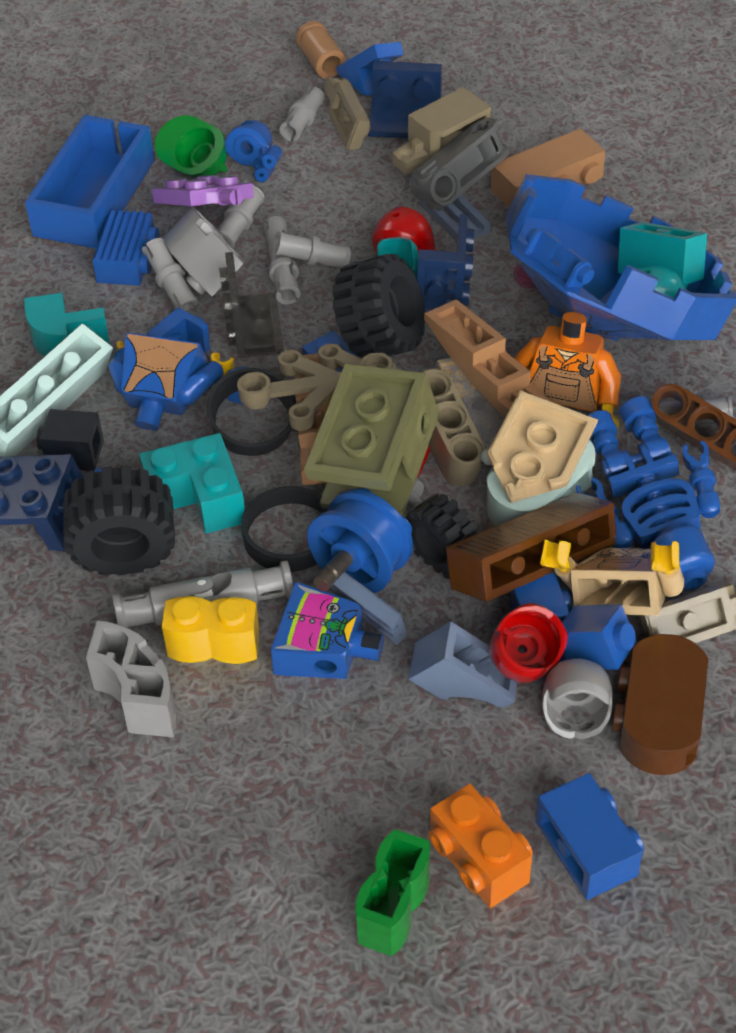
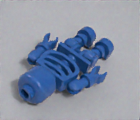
M644 396L634 397L626 401L619 409V415L627 433L632 431L635 438L641 441V444L637 445L639 453L630 456L626 449L623 451L619 450V442L616 437L617 428L611 414L607 411L590 413L587 416L598 419L590 440L594 445L595 452L602 457V460H600L606 480L609 481L613 498L631 492L622 504L624 522H621L618 518L619 511L614 505L616 544L614 546L616 548H629L634 539L640 549H651L652 542H656L657 545L668 546L672 545V541H676L679 543V564L684 577L683 590L691 591L701 587L714 569L715 558L701 531L700 514L705 518H714L720 512L719 496L713 488L716 483L715 474L708 468V445L703 440L700 442L702 455H699L700 461H696L695 456L689 455L688 445L684 444L682 447L684 465L691 472L689 484L685 480L671 478L679 475L678 459L675 454L672 455L666 438H661L658 434L659 428L656 424V415L649 398ZM640 462L643 463L642 466L636 468L634 466L635 464H638ZM592 477V490L596 491V498L607 501L602 484L597 478ZM576 485V493L583 494L581 487Z

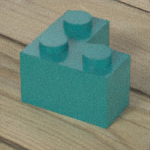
M220 433L139 453L141 469L147 470L149 476L157 475L162 479V483L167 484L170 488L173 498V509L191 504L196 505L205 534L242 524V516L245 511L243 492Z

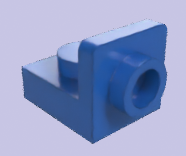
M179 307L147 332L148 336L200 343L204 353L210 350L208 325L200 317L193 316Z

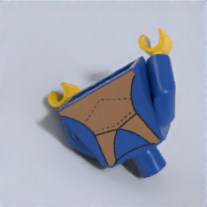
M127 332L125 344L123 341L116 343L117 352L108 365L116 391L123 395L130 407L139 408L135 425L141 429L157 431L163 412L183 415L188 405L194 404L214 383L225 376L228 370L234 369V358L231 357L228 361L221 362L220 354L213 352L210 362L207 363L208 359L200 343Z

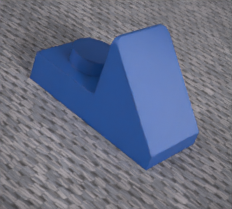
M401 42L374 44L337 66V73L342 78L347 79L362 94L373 95L374 61L393 62L403 56Z

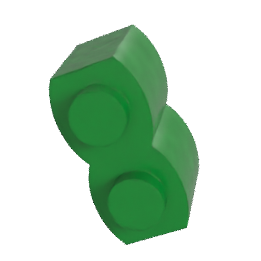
M397 829L389 833L382 841L376 855V872L369 876L361 886L355 905L358 944L391 957L406 942L411 929V912L424 900L430 883L429 840Z

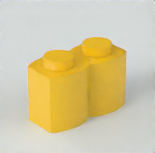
M183 596L172 598L165 602L162 631L169 658L188 663L214 658L215 660L232 664L247 663L257 659L260 630L257 605L254 601L245 598L228 597L210 602L199 597Z

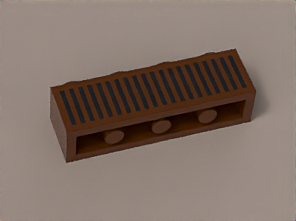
M574 493L446 547L451 589L487 602L554 572L553 568L540 564L544 540L559 544V541L569 542L571 544L569 557L575 562L616 544L614 503Z

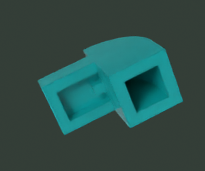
M63 293L24 298L25 315L32 344L41 355L46 356L81 324H84L110 344L104 307L67 313Z

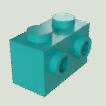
M646 222L621 227L618 273L622 274L626 265L636 269L651 265L663 266L678 274L685 288H688V284L704 279L707 233Z

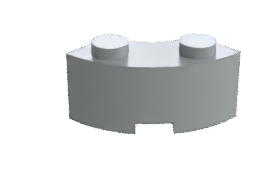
M194 206L162 237L175 263H180L190 274L186 278L187 282L201 295L207 291L213 296L245 262L224 239L220 231Z
M97 620L86 655L94 690L110 694L121 702L128 733L174 738L176 713L169 676L163 660L159 659L156 653L147 645L146 639L136 632L121 625Z

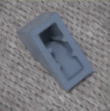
M450 621L415 642L408 679L439 699L446 700L452 697H466L482 700L498 707H507L515 703L517 682L503 676L496 669L490 658L489 645Z

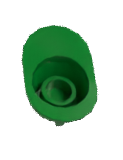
M182 115L167 121L159 130L155 139V151L158 158L166 165L195 179L198 176L216 175L219 171L222 173L228 171L225 165L227 159L225 139L223 133L217 127L197 117Z

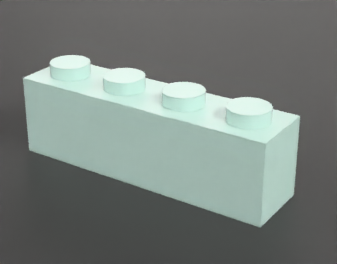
M81 324L0 396V457H11L20 453L37 437L38 428L40 425H45L50 409L66 410L106 372L113 347L84 324Z

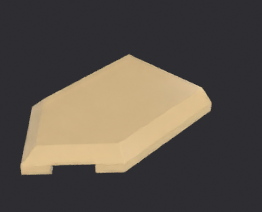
M520 390L487 452V457L510 503L567 487L595 430L598 419Z

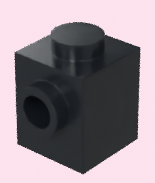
M50 409L45 425H40L38 428L37 448L43 450L44 455L72 454L79 470L94 471L96 469L104 442L98 412Z

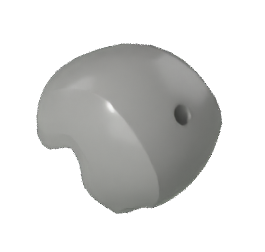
M574 658L557 663L547 675L542 694V710L548 728L553 733L569 739L573 737L587 739L600 734L606 727L612 713L613 696L608 674L599 664L586 659ZM572 705L585 708L591 715L581 724H572L562 717L561 712ZM557 722L566 723L570 725L571 728L565 729L561 727ZM582 724H594L591 728L586 730L578 729L579 725Z

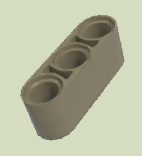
M427 369L421 373H426L440 413L429 442L430 449L447 482L458 486L469 485L475 482L479 476L482 465L481 453L485 450L484 443L450 376L442 370Z

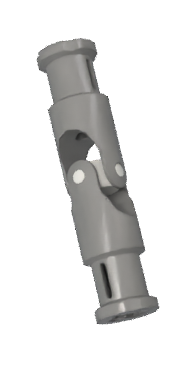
M286 560L281 561L279 566L255 571L248 567L208 577L149 587L148 592L124 597L120 594H114L112 598L118 625L128 628L154 622L157 626H160L163 622L165 602L172 598L194 595L195 597L212 602L221 598L238 597L254 601L258 606L259 601L283 596L289 599L294 586L290 567Z

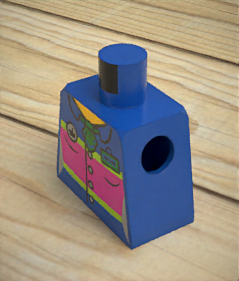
M295 582L271 647L273 674L347 679L354 657L373 661L380 660L384 645V635L363 631L362 607L358 603Z

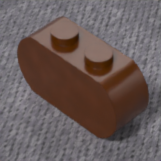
M658 634L647 637L633 647L631 665L621 664L617 692L627 694L625 704L616 702L612 731L621 732L619 749L626 760L636 768L655 775L675 774L687 769L696 760L702 730L708 657L697 644L687 638L673 634Z

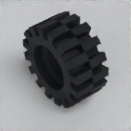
M436 493L407 513V516L404 518L412 526L411 536L413 545L416 547L414 553L417 557L421 555L425 559L424 563L428 566L432 565L435 572L438 574L442 572L443 577L449 579L446 547L479 534L474 530L478 526L474 520H468L466 516L469 513L465 508L462 510L458 509L459 503L456 500L452 499L449 501L447 495L441 494L439 496Z

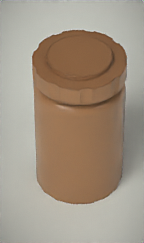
M309 21L303 24L296 33L295 39L311 66L323 79L327 78V76L339 75L336 67L347 61L345 54L321 22Z

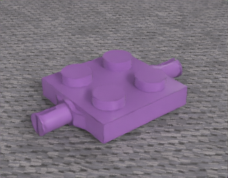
M218 175L198 176L197 180L190 181L187 179L166 180V187L152 189L153 202L157 204L196 206L217 203L221 206H226L228 204L240 205L243 199L254 198L253 183L238 182V176L218 177Z

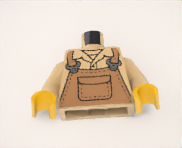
M544 540L540 564L553 568L559 578L569 587L573 593L574 606L622 604L626 615L658 616L665 597L677 596L684 588V577L679 564V543L676 541H672V545L661 546L657 545L656 542H652L651 549H602L579 564L569 557L571 547L569 542L559 541V544Z

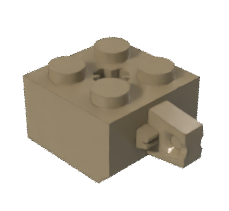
M462 87L409 114L408 142L392 153V164L404 174L413 173L417 167L425 163L472 124L485 118H491V106Z

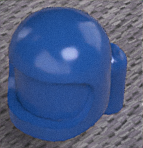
M247 120L235 127L229 133L225 142L228 154L236 162L246 166H254L256 170L254 175L259 182L268 180L275 169V165L282 157L281 148L277 145H272L273 139L269 128L257 120Z

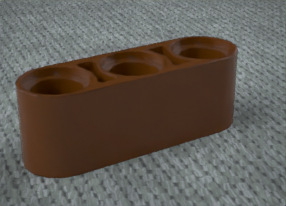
M666 384L659 387L652 398V408L656 415V422L701 450L700 442L703 440L708 445L709 456L736 470V457L731 451V446L736 442V419L679 385ZM666 398H675L681 402L683 407L679 413L667 415L660 410L659 404ZM702 419H710L717 424L718 432L711 437H703L696 432L694 426Z

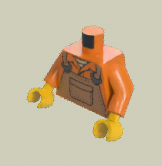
M567 312L562 316L561 327L547 326L543 336L533 337L515 355L514 359L531 371L530 385L551 402L591 412L598 411L599 407H602L601 411H607L611 414L618 431L619 420L613 414V410L618 407L621 373L611 353L604 349L603 337L598 334L585 332L587 317L581 313Z

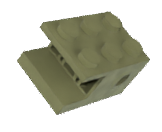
M345 363L304 467V472L309 480L327 482L320 501L322 508L328 509L332 500L345 490L366 488L388 502L401 516H404L440 414L426 373Z

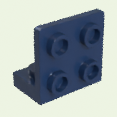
M374 61L373 101L369 116L370 131L368 136L408 139V115L442 98V64Z
M460 214L456 252L419 249L417 281L424 298L425 313L456 299L464 306H469L470 283H464V281H470V277H472L473 254H467L466 252H473L474 229L467 228L468 214Z
M72 454L0 457V525L34 524L37 533L42 537L48 550L65 552L64 495L67 489H71L72 482L77 478L84 479Z

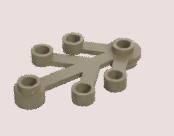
M330 343L319 348V363L303 357L296 350H286L278 356L281 374L296 376L301 373L308 377L270 383L269 377L264 373L250 372L240 377L237 387L240 401L247 408L253 410L264 408L270 398L311 392L301 403L295 404L289 409L291 427L298 431H304L314 426V413L333 396L342 371L337 372L334 369L344 367L345 363L396 370L397 367L386 354L371 353L360 358L343 351L339 345Z

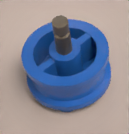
M366 488L350 489L339 493L330 503L328 511L318 515L308 528L307 540L310 551L322 569L314 578L315 586L319 590L326 592L346 572L372 593L383 590L390 582L393 571L402 568L412 555V526L409 521L401 516L388 502Z

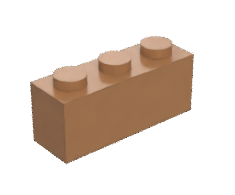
M581 128L504 159L491 171V191L509 208L525 174L571 179L583 185L593 184L603 177L606 151Z

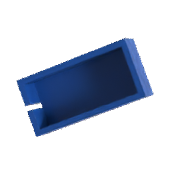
M84 115L25 201L32 236L96 249L109 211L112 209L115 212L118 210L124 211L155 161L150 126L120 121L117 125L122 154H120L114 120Z

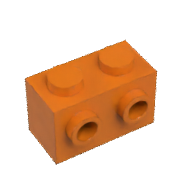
M469 783L430 808V831L428 836L431 844L442 857L447 856L458 870L459 876L466 888L473 894L477 893L490 909L530 883L533 856L531 846L519 831L512 832L504 823L497 805L489 796L485 795L482 797L472 784Z

